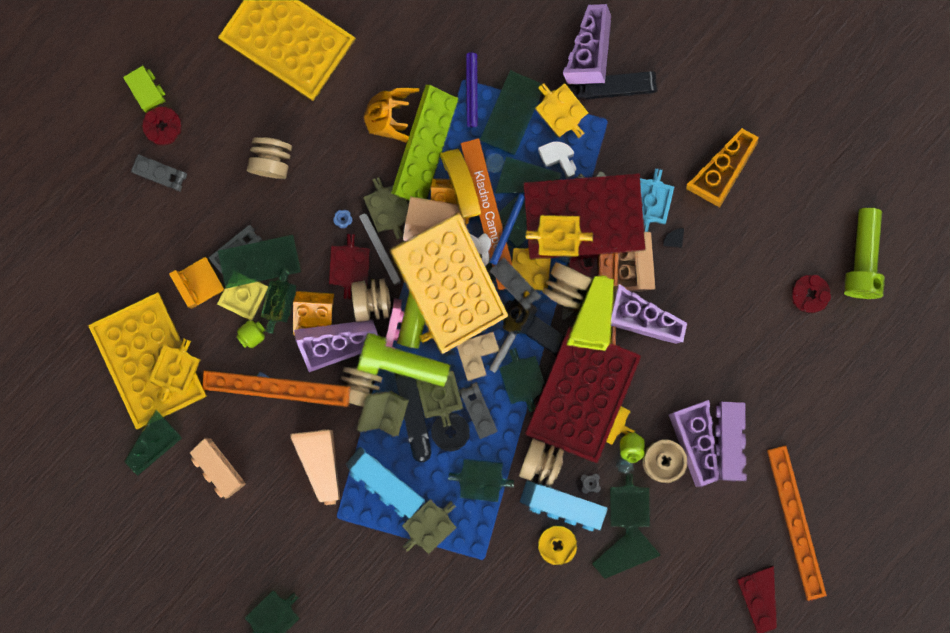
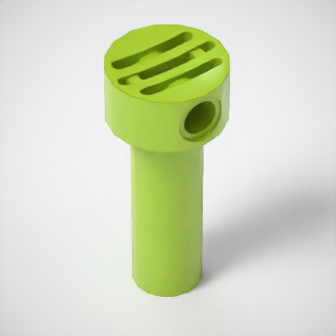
M859 209L854 272L845 274L844 294L847 296L861 299L883 297L885 277L877 273L882 211L879 209Z
M409 291L397 344L419 349L421 342L419 335L423 334L425 320Z
M367 333L357 370L376 375L378 369L381 368L444 387L450 369L449 364L386 346L387 338Z

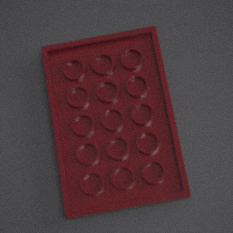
M640 174L524 183L527 231H538L540 216L580 217L579 227L581 233H593V240H581L578 256L646 251ZM528 239L530 260L575 257L539 255L538 239Z
M569 326L525 435L598 463L641 355L612 343L609 344L605 351L567 345V340L572 330V327Z

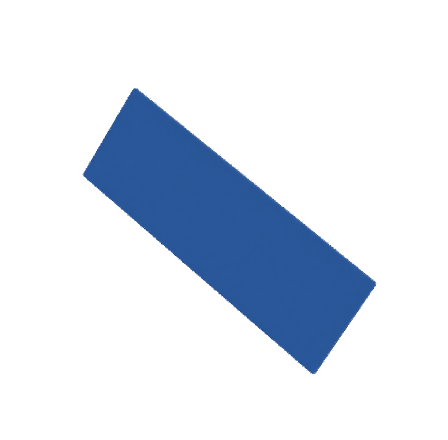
M466 80L462 81L457 96L458 102L442 152L459 149L464 158L461 143L480 139L503 229L518 194L525 196L524 183L566 179L560 163L545 168L538 152L539 147L551 142L567 144L574 151V156L568 159L569 161L573 160L576 166L575 175L570 179H575L580 173L585 178L593 176L607 126L606 119L587 114L578 124L585 133L578 138L573 130H569L558 138L535 109L542 101L477 83L478 126L469 128L466 125ZM440 156L434 179H450ZM431 190L428 197L429 200H431ZM525 200L507 240L511 261L513 248H529L528 239H526L527 219ZM480 216L470 217L469 223L465 224L469 234L479 238L484 234ZM569 257L551 258L549 281H557V278L550 274L555 262L567 266ZM489 261L485 268L504 306L509 300L513 301L516 298L507 289H498L496 277L490 272L493 266ZM405 280L399 298L402 300L401 311H405L410 291ZM548 285V289L552 290L553 287ZM536 290L541 297L537 301H533V305L537 307L535 316L550 326L557 302L551 300L542 290ZM501 320L469 339L493 332L500 350L509 332L503 329V321ZM398 322L396 329L400 330L401 323ZM425 322L423 334L426 333V332H429V328H428L426 322ZM519 333L496 373L490 371L489 368L498 352L481 357L486 376L468 381L457 346L445 353H441L433 339L424 343L420 342L419 349L397 344V341L394 340L392 347L449 364V372L454 371L458 391L461 388H469L472 386L471 384L477 382L498 432L482 439L479 438L459 391L463 409L451 413H456L463 417L470 428L469 439L465 446L459 450L452 452L444 451L435 444L431 436V428L435 420L440 416L425 418L432 455L424 463L417 462L412 456L404 418L398 436H392L381 429L361 432L356 451L361 446L369 456L378 460L385 469H389L400 481L402 480L425 500L419 508L429 499L442 509L452 501L456 507L448 513V516L457 528L437 547L483 560L486 557L544 347L527 335ZM379 368L377 376L382 377V381H375V386L380 388L379 390H373L372 394L392 391L399 395L395 373ZM475 393L468 396L470 401L477 399ZM450 426L448 430H445V434H448L449 438H453L456 430H453L452 426ZM348 475L337 518L410 539L409 533L402 526L409 518L406 515L401 517L394 511L396 507L391 503L386 505L379 499L381 495L376 491L371 493L366 489L364 481L360 479L358 482Z

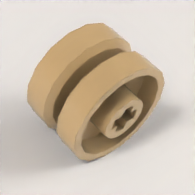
M659 440L651 443L645 449L642 465L646 474L651 479L658 482H673L684 474L687 467V456L684 449L678 443L671 440ZM663 457L667 459V464L665 465L661 464Z

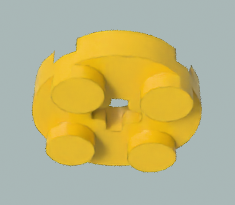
M552 526L541 534L538 549L545 561L553 565H561L569 562L574 557L577 551V542L574 534L569 529L563 526ZM561 540L563 548L555 551L552 543Z

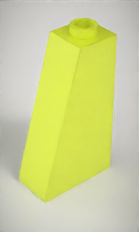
M606 276L594 277L567 340V345L603 351L609 346L614 279H609Z

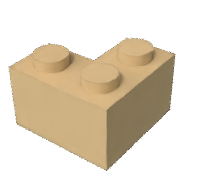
M493 332L466 340L457 345L468 381L486 376L481 357L499 352Z

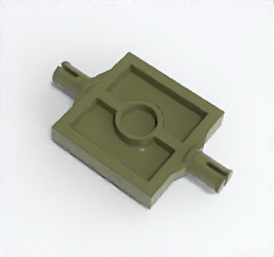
M380 177L375 178L372 181L376 191L363 197L376 231L380 233L385 230H393L396 240L403 238L400 226L406 222L408 204L405 199L391 194L393 186L383 187Z
M454 371L448 373L444 387L416 380L425 418L441 416L443 427H447L445 419L448 426H450L449 414L463 409Z
M429 499L410 519L402 524L403 528L410 535V539L402 545L404 549L406 548L407 552L417 544L429 554L457 528L448 516V513L456 507L453 502L450 501L442 509Z

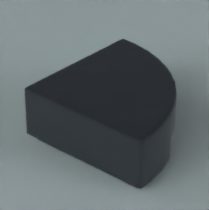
M684 228L670 232L664 239L663 246L682 248Z

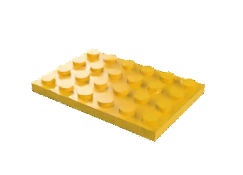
M244 0L218 37L221 41L312 101H314L355 40L354 36L299 0Z
M459 213L390 250L441 353L447 352L508 317Z
M159 293L88 325L136 430L207 397L196 372L187 394L169 392L166 402L158 399L163 388L149 381L163 346L166 345L171 348L180 349L182 344Z

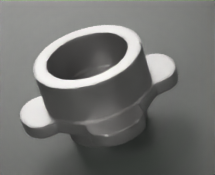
M593 474L592 476L582 475V492L585 494L592 491L598 493L601 490L598 481L600 476L598 474Z

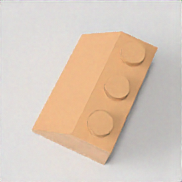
M410 197L403 241L415 237L456 213L460 214L458 205Z
M644 232L646 251L619 253L618 285L625 287L630 292L655 290L651 232Z
M205 438L190 452L192 455L191 461L197 468L199 466L202 468L204 478L209 483L213 482L216 486L214 490L221 498L223 496L225 499L229 498L246 484L212 439Z

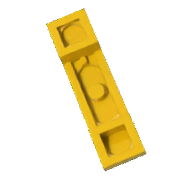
M455 149L440 153L445 171L447 170L462 219L481 215L474 184L460 150Z

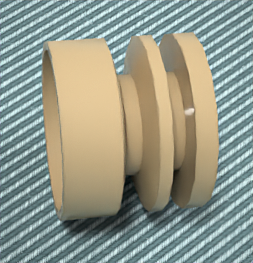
M253 138L252 144L257 147H251L250 151L257 154L258 157L249 158L247 171L264 177L285 179L287 177L288 165L281 162V160L290 159V154L285 152H290L292 145L274 138Z
M555 262L550 274L557 278V281L547 280L546 284L552 286L553 289L550 290L544 287L542 292L551 300L563 306L579 309L580 304L573 299L575 297L583 300L584 297L577 293V290H587L592 278Z
M384 278L380 279V288L376 287L375 280L371 282V289H367L365 281L352 282L353 305L357 322L370 321V312L373 311L378 320L380 319L381 310H383L385 319L390 318V293Z
M344 367L343 372L351 374L350 378L341 376V380L347 382L348 386H350L349 403L364 407V401L367 395L370 394V389L379 390L380 388L372 385V381L381 382L382 377L357 370V367Z
M533 438L519 477L531 481L535 473L539 474L538 484L541 485L544 477H547L545 486L550 488L555 479H557L561 469L564 450L559 448L556 456H554L555 446L552 445L546 453L544 452L545 442Z

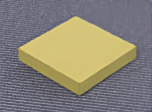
M234 270L217 304L248 320H253L269 287Z

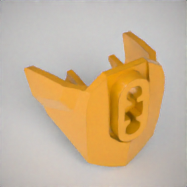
M395 88L391 91H382L372 97L364 114V120L369 133L407 143L409 136L397 131H404L408 124L397 123L392 118V108L399 109L401 105H409V102L399 100L406 98L412 93L419 92V88Z

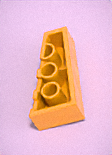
M741 128L724 148L687 184V190L721 207L756 147L759 137Z

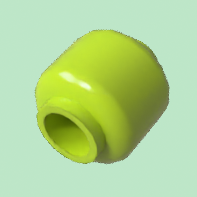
M249 320L238 328V335L236 337L245 348L247 346L254 348L265 339L263 334L265 328L259 321L255 323L253 320Z
M636 433L626 434L620 440L621 457L630 463H636L645 456L644 439Z

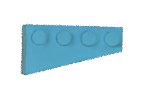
M361 446L346 463L351 471L350 476L358 482L360 479L364 481L366 489L371 493L376 491L380 494L379 499L386 505L391 503L395 506L394 511L401 517L406 515L410 519L425 501L402 480L400 481L389 469H385L378 460L369 456Z
M528 480L520 499V503L530 506V511L540 514L542 510L548 512V517L558 520L560 516L565 518L564 522L576 525V522L583 524L582 528L593 531L594 528L601 530L607 507Z

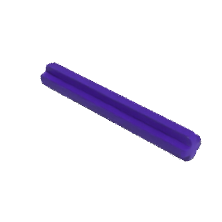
M473 52L466 54V125L469 128L478 126L477 54Z

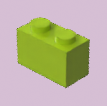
M141 66L123 77L145 113L166 102L163 98L165 93L160 85H155L153 80L156 78L150 69L146 70L144 66Z

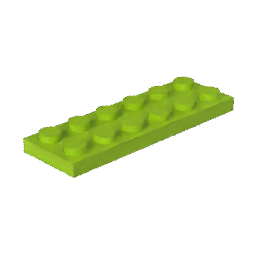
M425 85L391 194L410 201V197L427 199L458 98L434 86Z

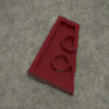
M774 566L737 579L756 632L765 633L776 629Z

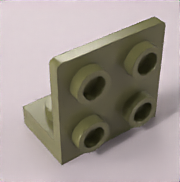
M392 391L368 394L359 419L358 431L381 429L392 436H398L409 400Z

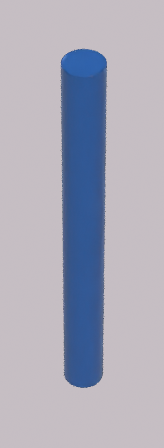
M518 194L491 257L490 263L497 265L525 200V196L522 194Z

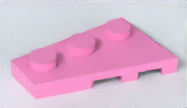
M394 298L393 311L390 315L388 332L385 337L387 338L386 346L394 348L392 347L393 341L398 340L400 330L396 328L398 322L402 323L404 311H401L402 300Z

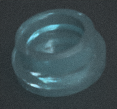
M496 153L489 155L486 158L487 169L493 173L500 172L504 167L503 157Z
M619 459L615 467H618V471L629 474L630 471H634V463Z

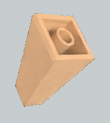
M333 430L291 434V439L319 502H324V505L336 504V500H340Z

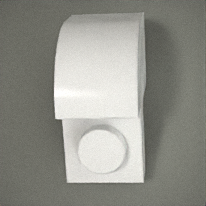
M551 142L538 148L545 168L560 163L566 179L574 177L576 166L573 160L569 161L568 159L574 156V151L570 146L562 142Z

